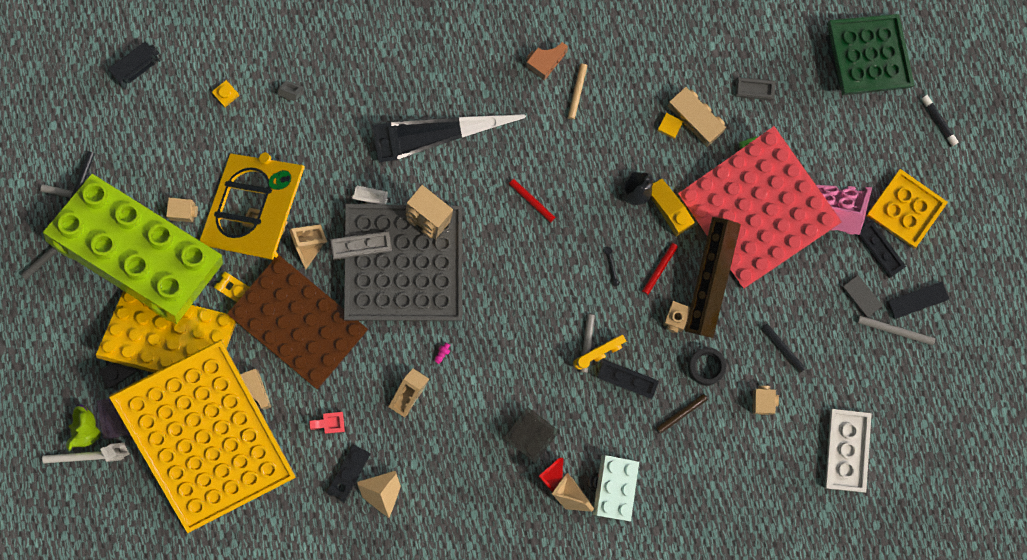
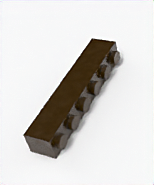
M712 217L685 332L714 338L739 235L740 223Z

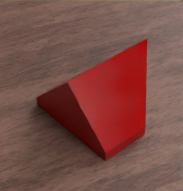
M558 458L538 477L552 493L562 480L563 458Z

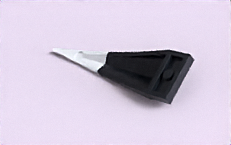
M526 115L404 119L372 124L378 161L381 163L398 160L468 135L523 119Z

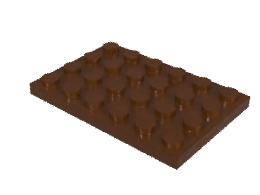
M279 254L227 313L317 390L368 331L359 321H344V309Z

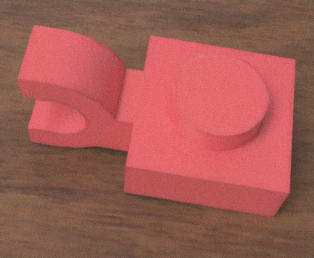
M343 412L323 414L324 420L310 421L311 430L324 428L325 434L345 432Z

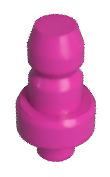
M445 342L444 346H439L438 355L434 359L435 362L440 364L445 355L450 353V344Z

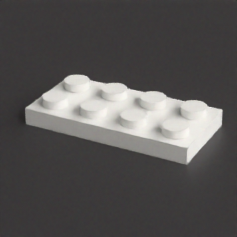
M837 409L830 410L825 489L866 493L871 413Z

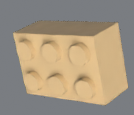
M421 185L407 202L405 216H407L406 220L413 226L418 225L422 228V233L428 238L433 237L436 240L450 223L453 209Z

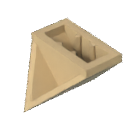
M321 224L289 230L305 269L308 268L323 244L327 243Z
M396 471L357 482L362 498L389 518L401 487Z
M567 473L552 495L567 510L590 512L595 510L574 479Z

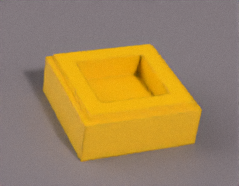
M666 113L657 131L675 139L683 121Z

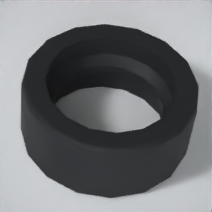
M709 347L696 351L688 363V371L691 378L698 384L705 386L713 385L720 381L725 375L727 368L726 360L722 353ZM709 355L717 360L719 368L715 376L704 378L698 374L696 362L701 356Z

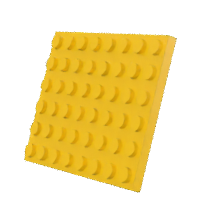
M221 339L111 394L109 397L187 533L296 478Z

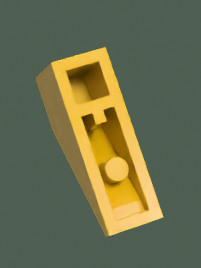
M660 179L653 183L651 198L675 236L677 237L692 228L695 224L694 220L666 182Z

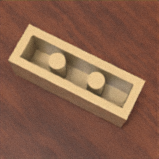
M685 87L668 104V108L683 121L706 147L716 140L726 128L724 121L718 116L715 117L711 113V108L706 103H702L692 89L689 90Z

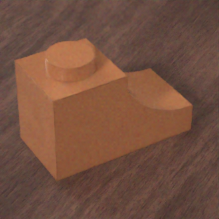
M561 42L557 47L550 50H541L538 47L535 52L531 51L527 56V68L545 81L567 53L568 46Z

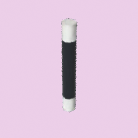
M926 95L921 98L951 146L959 143L929 96Z

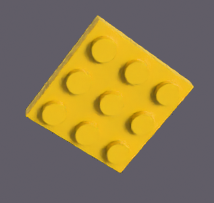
M899 169L866 216L915 249L948 202Z

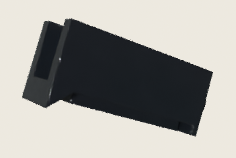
M145 41L111 66L109 70L126 90L127 82L130 84L155 65V61L158 60L160 62L157 56L160 53L153 44L149 46Z

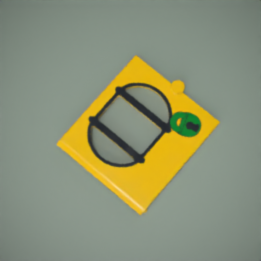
M266 152L262 153L259 158L230 153L200 241L211 248L272 260L274 257L277 258L278 253L276 250L305 166L271 160V156ZM247 172H259L265 177L268 186L248 185L234 182V180ZM231 188L266 194L258 218L222 212ZM226 219L254 226L244 234L229 235L221 227L220 220Z

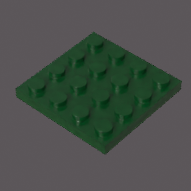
M899 14L839 19L827 22L842 95L907 89L915 86Z

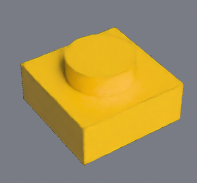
M227 80L212 91L213 95L224 107L240 96Z

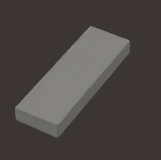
M389 231L330 239L333 260L392 252Z

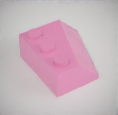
M816 185L842 221L832 230L860 235L872 187H865V191H856V188L853 186L839 190L836 186Z

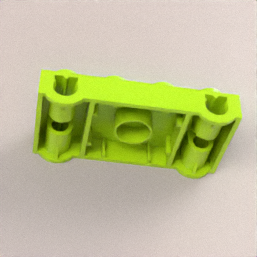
M94 174L89 176L43 232L46 242L58 252L70 259L76 260L147 305L160 317L175 324L180 321L223 264L220 253Z

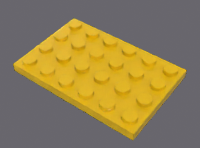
M123 291L96 356L99 359L155 373L220 339L227 349L237 322L226 313L191 305L180 321L175 324L160 317L147 305Z

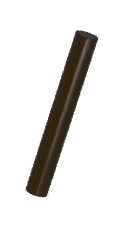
M703 393L657 426L656 429L660 434L706 402L708 398Z

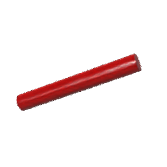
M515 179L509 183L514 190L550 223L554 221L556 217Z
M670 244L643 288L642 292L646 295H649L678 248L676 244Z

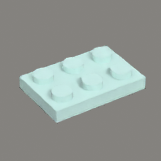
M606 455L601 456L593 515L631 521L639 462Z

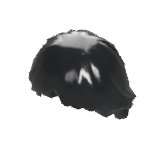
M632 172L622 188L624 200L631 205L647 203L652 195V176L645 172Z

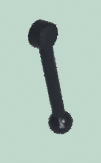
M607 247L605 254L608 255L613 277L612 284L617 287L620 282L616 277L611 255L613 250Z

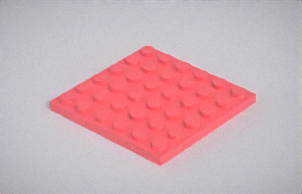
M775 126L678 193L707 236L712 217L727 219L741 224L730 270L743 289L842 223Z

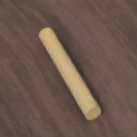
M580 64L568 119L575 120L587 70L586 64Z

